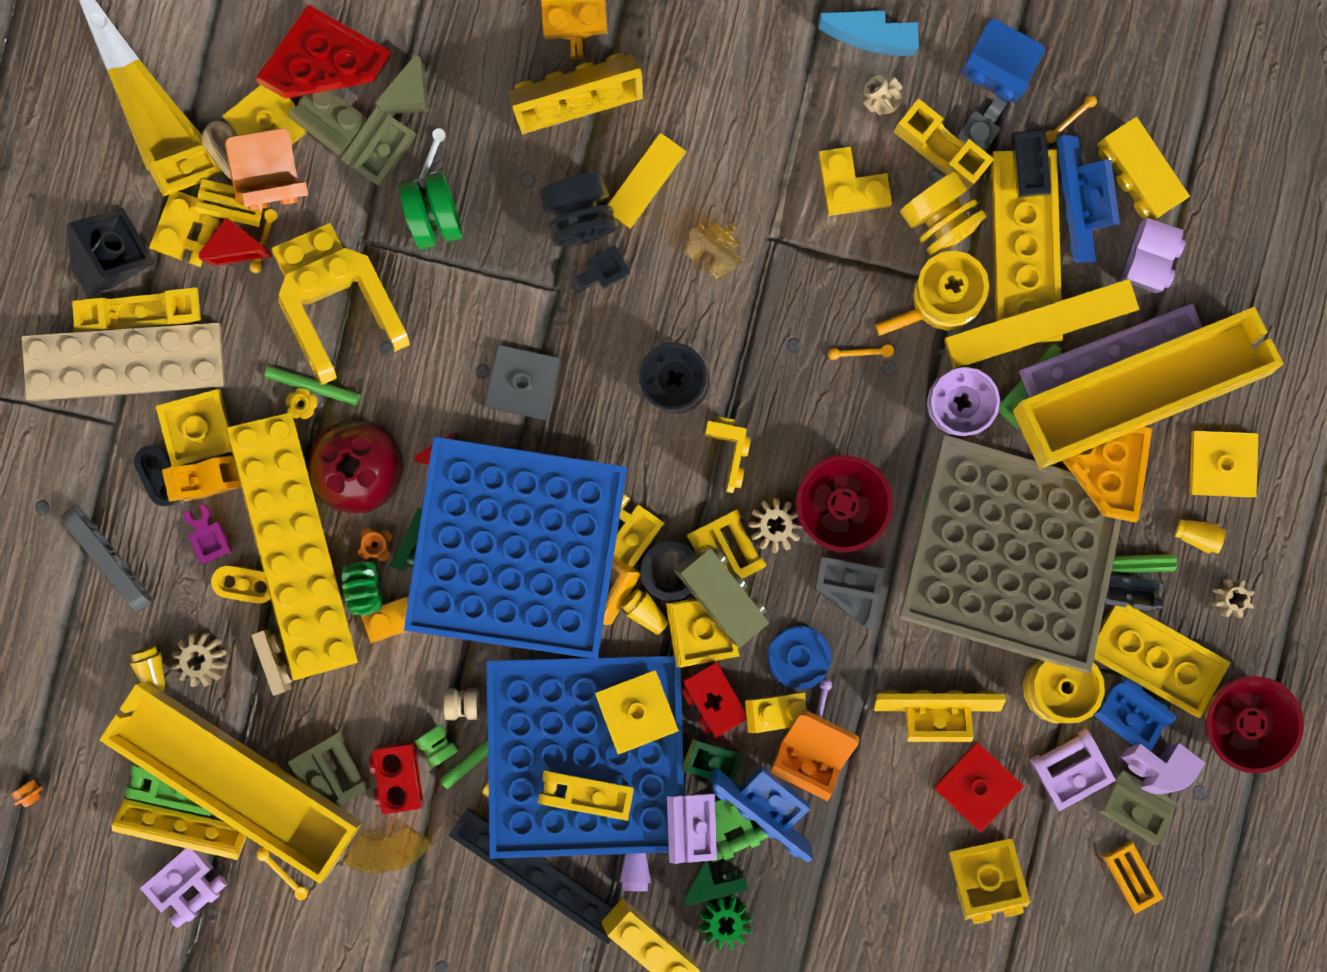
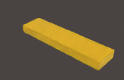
M124 798L111 824L113 832L238 860L247 836L224 821Z

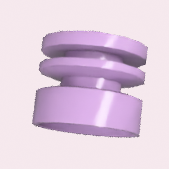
M963 367L948 371L936 379L928 392L926 404L929 417L936 427L947 434L967 436L980 433L992 424L998 415L1000 398L997 386L988 375L979 369ZM964 394L966 396L965 401L969 403V406L958 411L956 410L957 404L953 402V399Z

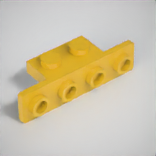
M886 690L881 692V694H876L873 707L874 711H905L907 742H972L974 736L971 711H1001L1006 702L1005 694H996L993 690H983L977 694H964L961 690H951L945 694H932L929 690H918L913 694H900L896 690Z

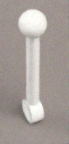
M440 128L433 131L434 141L420 177L417 179L423 190L425 189V177L428 174L438 145L446 137L445 132Z

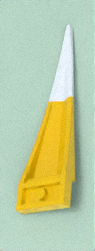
M79 0L147 171H150L162 195L166 196L201 183V179L209 180L220 176L223 171L204 147L201 140L202 134L155 80L96 0Z

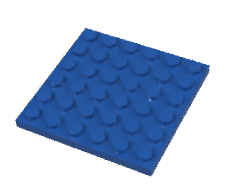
M434 437L404 631L598 659L627 467Z
M675 656L487 661L490 859L669 852L667 796L684 795V773L681 770L683 766L681 667H676ZM656 670L679 731L617 754L595 693ZM543 771H552L634 787L628 821L538 804L539 793H543L545 781H542ZM558 784L555 796L565 798L567 785Z

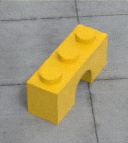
M918 98L898 123L894 133L946 175L956 171L968 188L966 191H968L994 158L970 139L965 142L952 135L942 124L944 118Z
M624 898L602 920L601 923L607 936L650 972H700L690 954L670 937L666 940L651 926L647 918Z

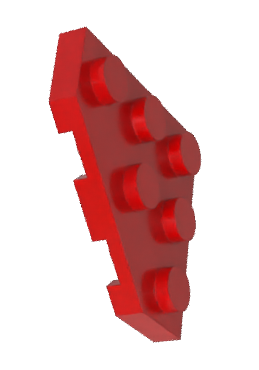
M308 4L258 73L256 79L258 84L284 99L370 83L377 79L390 60L391 51Z

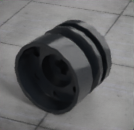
M586 173L571 176L548 184L539 191L544 212L546 214H560L559 217L548 223L549 230L558 231L551 236L554 246L588 244L618 229L616 219L608 218L614 213L613 207L597 206L598 203L610 196L605 176L602 173Z
M664 343L653 348L645 356L639 370V384L644 396L658 409L670 414H684L696 409L705 400L710 388V373L702 357L692 347L681 343ZM674 372L678 376L684 374V377L681 379L683 385L679 388L674 384L669 386V383L672 381L670 375Z

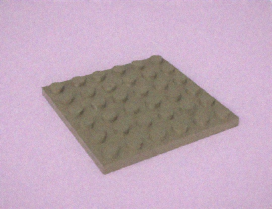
M944 435L940 441L898 619L1089 673L1092 670L1122 520L1103 516L1070 471L1053 466L1039 469L1036 461Z

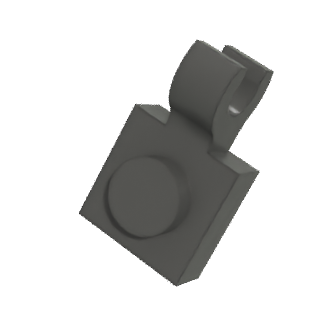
M997 96L984 115L974 111L956 138L965 142L970 139L982 150L986 151L1001 130L994 122L1007 103Z

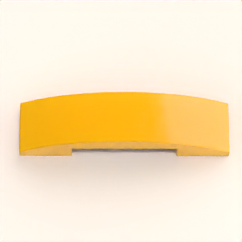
M198 288L168 290L160 294L114 299L94 298L72 301L75 332L164 327L201 320Z

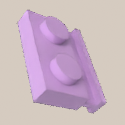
M715 794L667 796L669 863L678 864L682 862L717 860Z

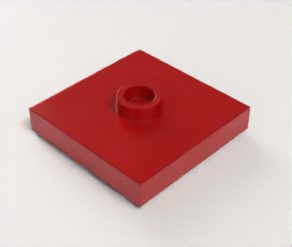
M977 741L933 786L980 833L1025 787Z

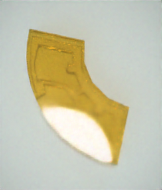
M408 825L398 834L384 839H374L362 834L343 863L368 873L394 871L414 863L429 849L433 842Z

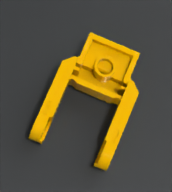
M331 223L272 248L271 252L285 277L279 292L278 303L320 385L328 383L337 377L332 363L302 306L304 304L310 305L357 282L380 329L384 328L392 343L393 351L396 352L410 345L406 331L368 256L348 248H343Z

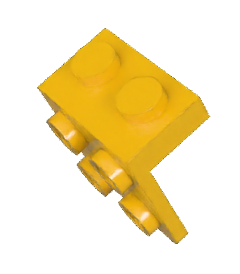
M716 416L714 422H707L704 436L735 442L725 492L733 493L734 488H741L745 469L739 468L741 456H748L751 437L745 436L746 428L734 426L735 420Z

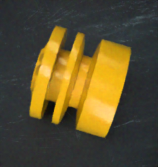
M956 171L930 186L899 211L911 229L924 223L929 227L919 238L921 243L933 236L936 237L937 241L926 249L930 256L937 252L949 250L971 235L980 222L987 217L983 210H980L971 217L968 216L967 212L978 204L975 199L962 205L959 203L958 199L968 188Z

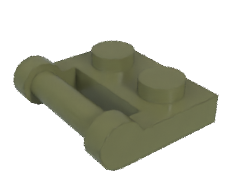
M340 732L288 761L300 782L337 806L343 805L371 788L368 780H363L342 741H344V738ZM330 748L352 785V788L347 791L343 789L323 752Z

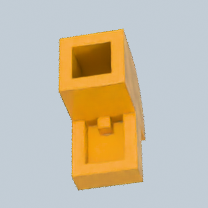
M233 456L211 458L193 465L174 466L162 470L169 502L202 499L241 487Z

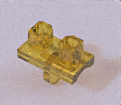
M716 223L712 225L709 230L718 238L700 224L697 227H693L688 233V236L691 238L688 240L683 252L695 261H698L706 250L712 254L715 259L706 270L717 280L738 268L743 262L742 258L724 244L726 243L733 250L739 245V242L731 236L736 228L731 223L725 230Z

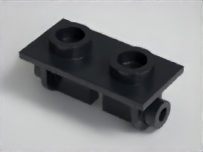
M1111 574L1105 606L1126 607L1127 603H1130L1134 609L1147 610L1151 613H1154L1156 610L1161 611L1163 598H1159L1164 582Z

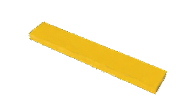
M1130 279L946 337L944 341L953 368L957 369L1140 309Z

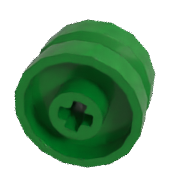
M442 170L426 174L425 187L427 196L424 195L420 183L415 178L398 182L405 220L420 251L436 247L437 234L435 225L438 226L440 234L446 242L449 243L463 239L462 227L456 206Z

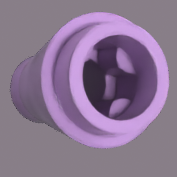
M646 853L625 855L619 880L622 883V891H648V883H651Z

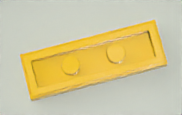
M660 133L607 205L613 207L614 213L611 216L631 230L682 160L686 151Z

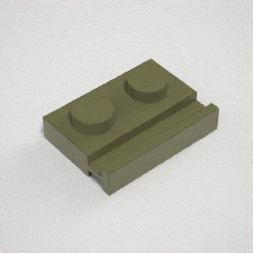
M331 90L305 95L299 101V104L289 112V117L339 156L347 146L351 145L368 120V118Z
M376 107L341 160L382 187L416 137V133Z
M1124 770L1119 771L1116 775V781L1111 785L1099 812L1153 845L1160 844L1172 818L1171 814L1178 803L1164 794H1152L1140 788L1143 784L1142 781Z

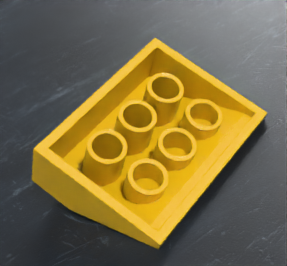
M624 53L614 54L607 57L606 62L594 65L593 62H588L575 68L576 71L567 74L558 71L545 76V80L533 83V81L529 80L516 84L514 86L515 89L509 90V95L522 135L643 99L642 73L632 54L624 56Z

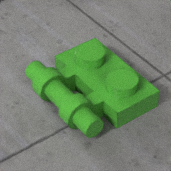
M720 798L715 800L716 841L719 846L716 847L717 860H711L712 863L723 858L725 861L734 857V853L749 846L751 848L761 845L760 841L768 838L761 827L754 830L750 822L753 819L747 820L739 813L737 807L729 800L723 801ZM742 826L745 834L728 842L725 833Z

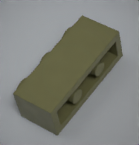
M703 545L677 566L674 571L730 642L741 648L769 624L768 620L764 617L767 611L757 598L750 599L744 590L747 588V585L736 572L731 575L724 565L728 561L716 547L712 550Z

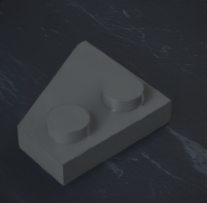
M821 557L815 589L866 628L874 630L885 569Z

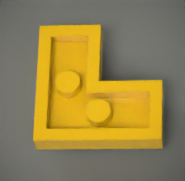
M851 147L819 151L818 156L828 216L891 207L892 201L887 173L856 178Z

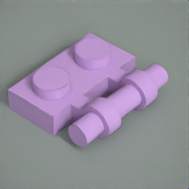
M186 848L140 889L160 912H163L172 905L177 912L170 918V921L175 927L179 928L184 922L192 921L198 915V910L207 902L212 903L220 896L219 892L227 886V882L220 875L212 882L207 881L204 875L213 867L199 851ZM194 886L199 893L190 901L185 900L182 894Z

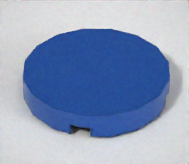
M801 625L787 627L776 634L769 645L767 655L770 671L775 678L787 687L800 690L813 687L822 681L829 670L832 658L829 644L823 635L811 627Z

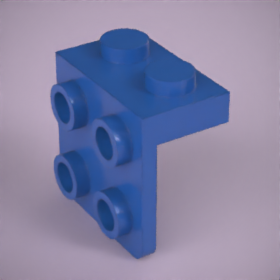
M991 19L960 74L964 75L971 83L993 91L1002 100L1011 101L1016 104L1028 87V81L1043 56L1045 48L1042 44L997 19Z

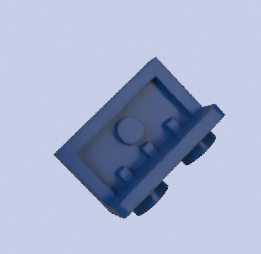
M1127 678L1109 687L1103 697L1100 708L1094 713L1096 718L1131 745L1142 744L1149 751H1152L1164 727L1173 723L1176 719V716L1168 710L1165 704L1153 699L1142 690L1139 684Z

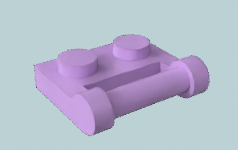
M1086 728L1078 732L1077 737L1041 757L1037 754L1029 759L1058 811L1116 781L1094 739ZM1082 748L1086 749L1089 754L1088 756L1050 775L1047 767Z

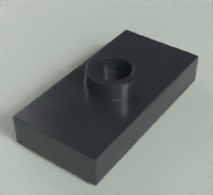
M1046 129L1013 132L1011 136L1017 198L1050 195L1051 182Z

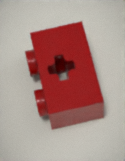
M713 661L683 679L685 687L681 691L690 706L696 703L701 715L697 719L706 734L712 731L715 738L747 720L746 711L717 661ZM710 692L714 696L721 695V698L718 700L719 706L715 709L711 704L707 706L704 704L708 701L707 694Z

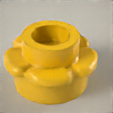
M298 388L294 393L291 392L286 397L287 412H292L293 418L298 419L301 417L302 419H308L314 414L317 407V399L315 395L310 394L308 389ZM299 401L304 402L302 407L298 405Z

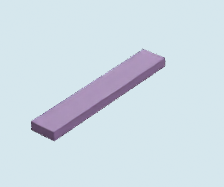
M1192 303L1022 369L1019 373L1030 398L1203 327Z

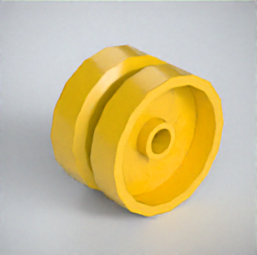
M954 250L937 254L929 259L920 271L913 293L915 309L920 313L922 320L933 328L950 331L965 327L973 322L987 300L989 291L987 272L980 261L968 253Z
M1037 659L1026 672L1023 681L1024 698L1029 709L1042 720L1050 723H1080L1092 717L1100 708L1105 694L1104 678L1095 663L1092 665L1091 672L1084 673Z

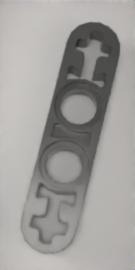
M74 505L61 515V519L66 527L133 609L141 612L153 602L149 591L81 508Z

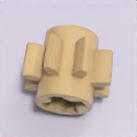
M884 74V76H874L864 87L863 94L867 98L863 101V104L871 113L876 111L879 116L882 113L890 114L901 104L903 96L899 91L903 87L895 77L890 79L887 74Z
M1224 579V587L1221 589L1213 588L1212 590L1217 594L1216 601L1212 603V606L1223 608L1221 612L1223 617H1229L1233 610L1237 618H1243V610L1254 608L1250 603V596L1255 594V592L1244 589V580L1236 581L1233 586L1230 579ZM1233 593H1236L1237 598L1233 600V604H1230L1229 599L1233 597Z

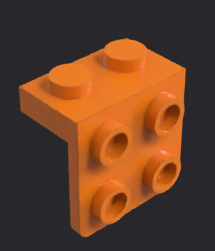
M278 128L226 138L225 148L237 203L248 206V210H259L267 208V202L279 200L280 204H292L299 202L298 197L308 195L306 182L297 179L288 130Z
M805 710L801 711L781 741L770 772L828 801L833 794L839 772L857 747L859 737L816 714Z

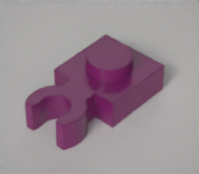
M201 504L199 506L202 511V517L199 520L193 517L191 511H185L184 518L189 525L195 527L196 532L189 534L188 537L200 564H205L233 550L221 522L211 525V509L207 504Z

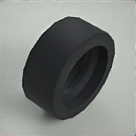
M666 540L656 543L646 552L641 562L640 574L643 584L650 594L661 600L675 601L685 598L691 591L685 584L675 589H665L659 586L653 579L651 572L652 564L656 557L664 552H677L687 559L694 551L691 547L680 541Z

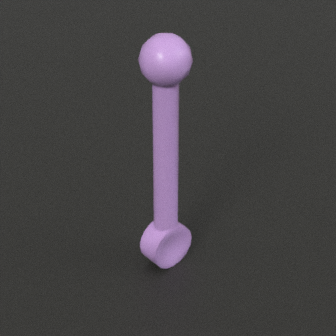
M823 679L820 682L822 690L816 715L821 718L827 692L832 688V682L829 679Z

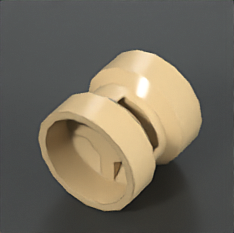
M456 688L445 689V720H456L458 717H466L468 720L479 719L480 696L478 688H468L466 691H458Z

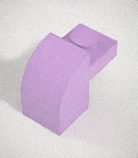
M1180 743L1166 747L1159 758L1142 744L1127 747L1121 757L1129 764L1128 767L1132 772L1141 777H1146L1140 788L1152 794H1167L1187 788L1194 782L1206 764Z

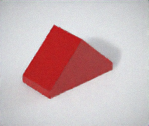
M227 217L199 252V260L211 266L272 258V252L242 226Z

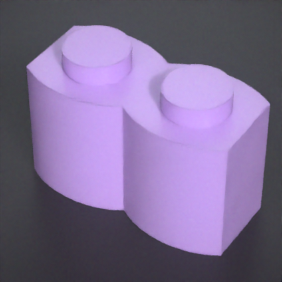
M1149 218L1142 220L1136 232L1121 281L1130 279L1131 285L1154 293L1163 291L1164 287L1169 288L1175 275V270L1171 269L1175 257H1180L1185 246V240L1182 239L1184 230Z

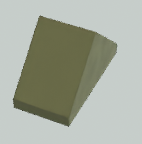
M416 54L375 102V105L384 113L398 114L429 111L425 66L421 58Z

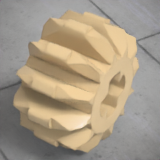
M774 498L772 502L773 510H770L766 501L760 503L765 512L764 514L758 510H752L751 514L760 520L759 522H748V527H759V532L753 533L751 539L756 540L763 536L764 539L759 546L761 549H765L769 541H772L771 550L773 553H777L779 549L778 541H781L785 550H789L791 547L786 538L789 537L794 541H799L800 539L797 534L791 532L792 528L803 529L801 523H792V519L798 517L797 511L790 515L787 514L792 503L786 502L782 510H779V498ZM780 517L783 521L780 525H784L783 531H775L771 534L768 531L771 526H767L768 520H776Z
M196 633L189 634L188 641L180 640L178 646L182 651L172 652V657L179 659V663L172 665V669H182L183 671L178 679L185 681L189 678L191 687H196L199 682L204 687L211 685V678L219 680L222 675L218 669H225L228 666V663L225 661H220V657L228 654L227 650H217L221 640L214 639L210 642L209 633H203L200 639ZM203 655L205 662L196 665L195 658Z

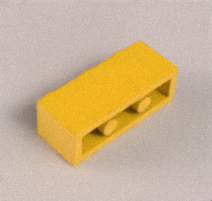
M1137 116L1104 137L1097 144L1100 158L1102 160H1111L1112 168L1117 174L1116 180L1118 185L1124 192H1129L1135 201L1134 208L1141 218L1155 220L1190 197Z

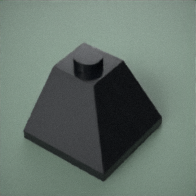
M124 208L73 221L67 225L71 269L87 296L114 288L155 262Z

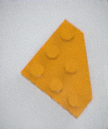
M1142 427L1062 460L1103 516L1135 523L1139 520L1152 428Z

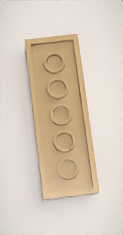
M220 323L22 336L27 401L225 387Z

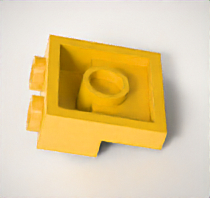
M1012 838L949 852L957 884L956 889L965 920L972 919L973 924H980L991 921V914L1004 912L1005 917L1024 913L1023 907L1029 905L1030 899Z

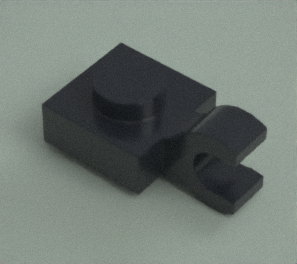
M616 245L588 259L587 263L591 269L574 277L572 282L578 293L588 289L596 282H599L601 288L605 289L629 276L631 272Z

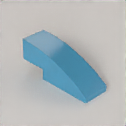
M885 11L821 13L818 21V29L833 38L873 53L892 56H915L919 48L918 22L886 23Z

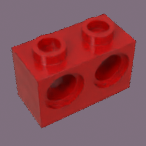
M414 741L379 746L372 750L373 755L369 756V769L371 775H376L377 787L374 788L373 795L376 807H381V814L421 809L425 803ZM388 754H394L400 759V769L392 770L388 768L385 761ZM391 787H401L406 795L405 800L402 802L395 801L390 795Z

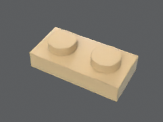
M271 629L251 635L272 695L275 696L292 689L290 683L293 680L288 665H283L279 652H282V645L277 634H272Z

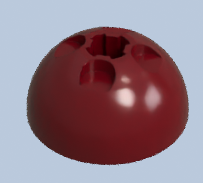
M364 420L342 421L326 429L316 439L308 458V476L313 490L325 504L344 513L362 514L378 509L394 495L402 477L403 462L397 443L382 427Z
M839 455L822 460L807 472L797 492L796 509L801 526L813 541L833 551L851 552L869 546L883 534L891 519L893 498L888 481L876 466L859 457Z
M1247 676L1235 679L1225 684L1215 693L1206 710L1205 732L1210 746L1223 762L1242 772L1253 774L1266 773L1281 767L1296 753L1303 737L1304 719L1297 699L1284 685L1270 678Z

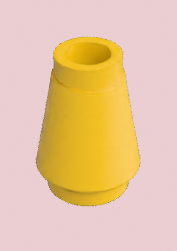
M1180 519L1174 537L1180 538L1182 541L1207 554L1211 552L1218 554L1224 543L1226 529L1220 528L1219 524Z
M636 589L621 607L626 611L625 616L654 632L656 635L660 634L669 623V620L647 592L643 593L640 589Z
M156 646L146 647L131 653L132 661L129 664L140 683L148 682L162 692L165 691L161 652H157Z

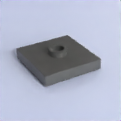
M498 345L485 408L548 421L561 358Z

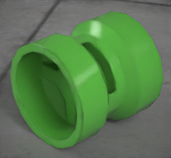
M439 724L414 741L417 748L423 750L426 754V762L430 768L437 766L458 752L454 743L448 742L445 737L446 731L442 724ZM438 742V745L432 748V745Z

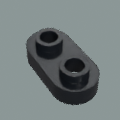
M152 445L139 449L134 458V465L151 501L159 506H173L177 504L180 500L169 502L168 496H165L163 493L165 482L162 470L172 467L167 452L161 447ZM156 456L158 465L152 468L149 460L151 457Z

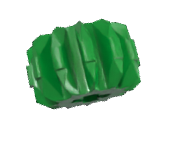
M360 561L344 566L341 576L342 588L349 612L352 615L363 616L380 611L383 598L381 580L379 579L376 565L373 562Z
M735 895L729 897L728 903H724V897L717 898L718 905L709 900L706 902V906L710 912L700 911L699 917L706 921L699 925V931L708 932L704 938L707 944L717 939L715 945L717 950H721L724 942L728 943L730 951L734 950V940L744 945L746 939L742 933L751 934L753 931L752 927L746 924L753 920L752 913H744L747 908V904L744 901L735 906ZM725 917L728 920V917H731L732 926L726 928V925H724V928H721L720 918Z

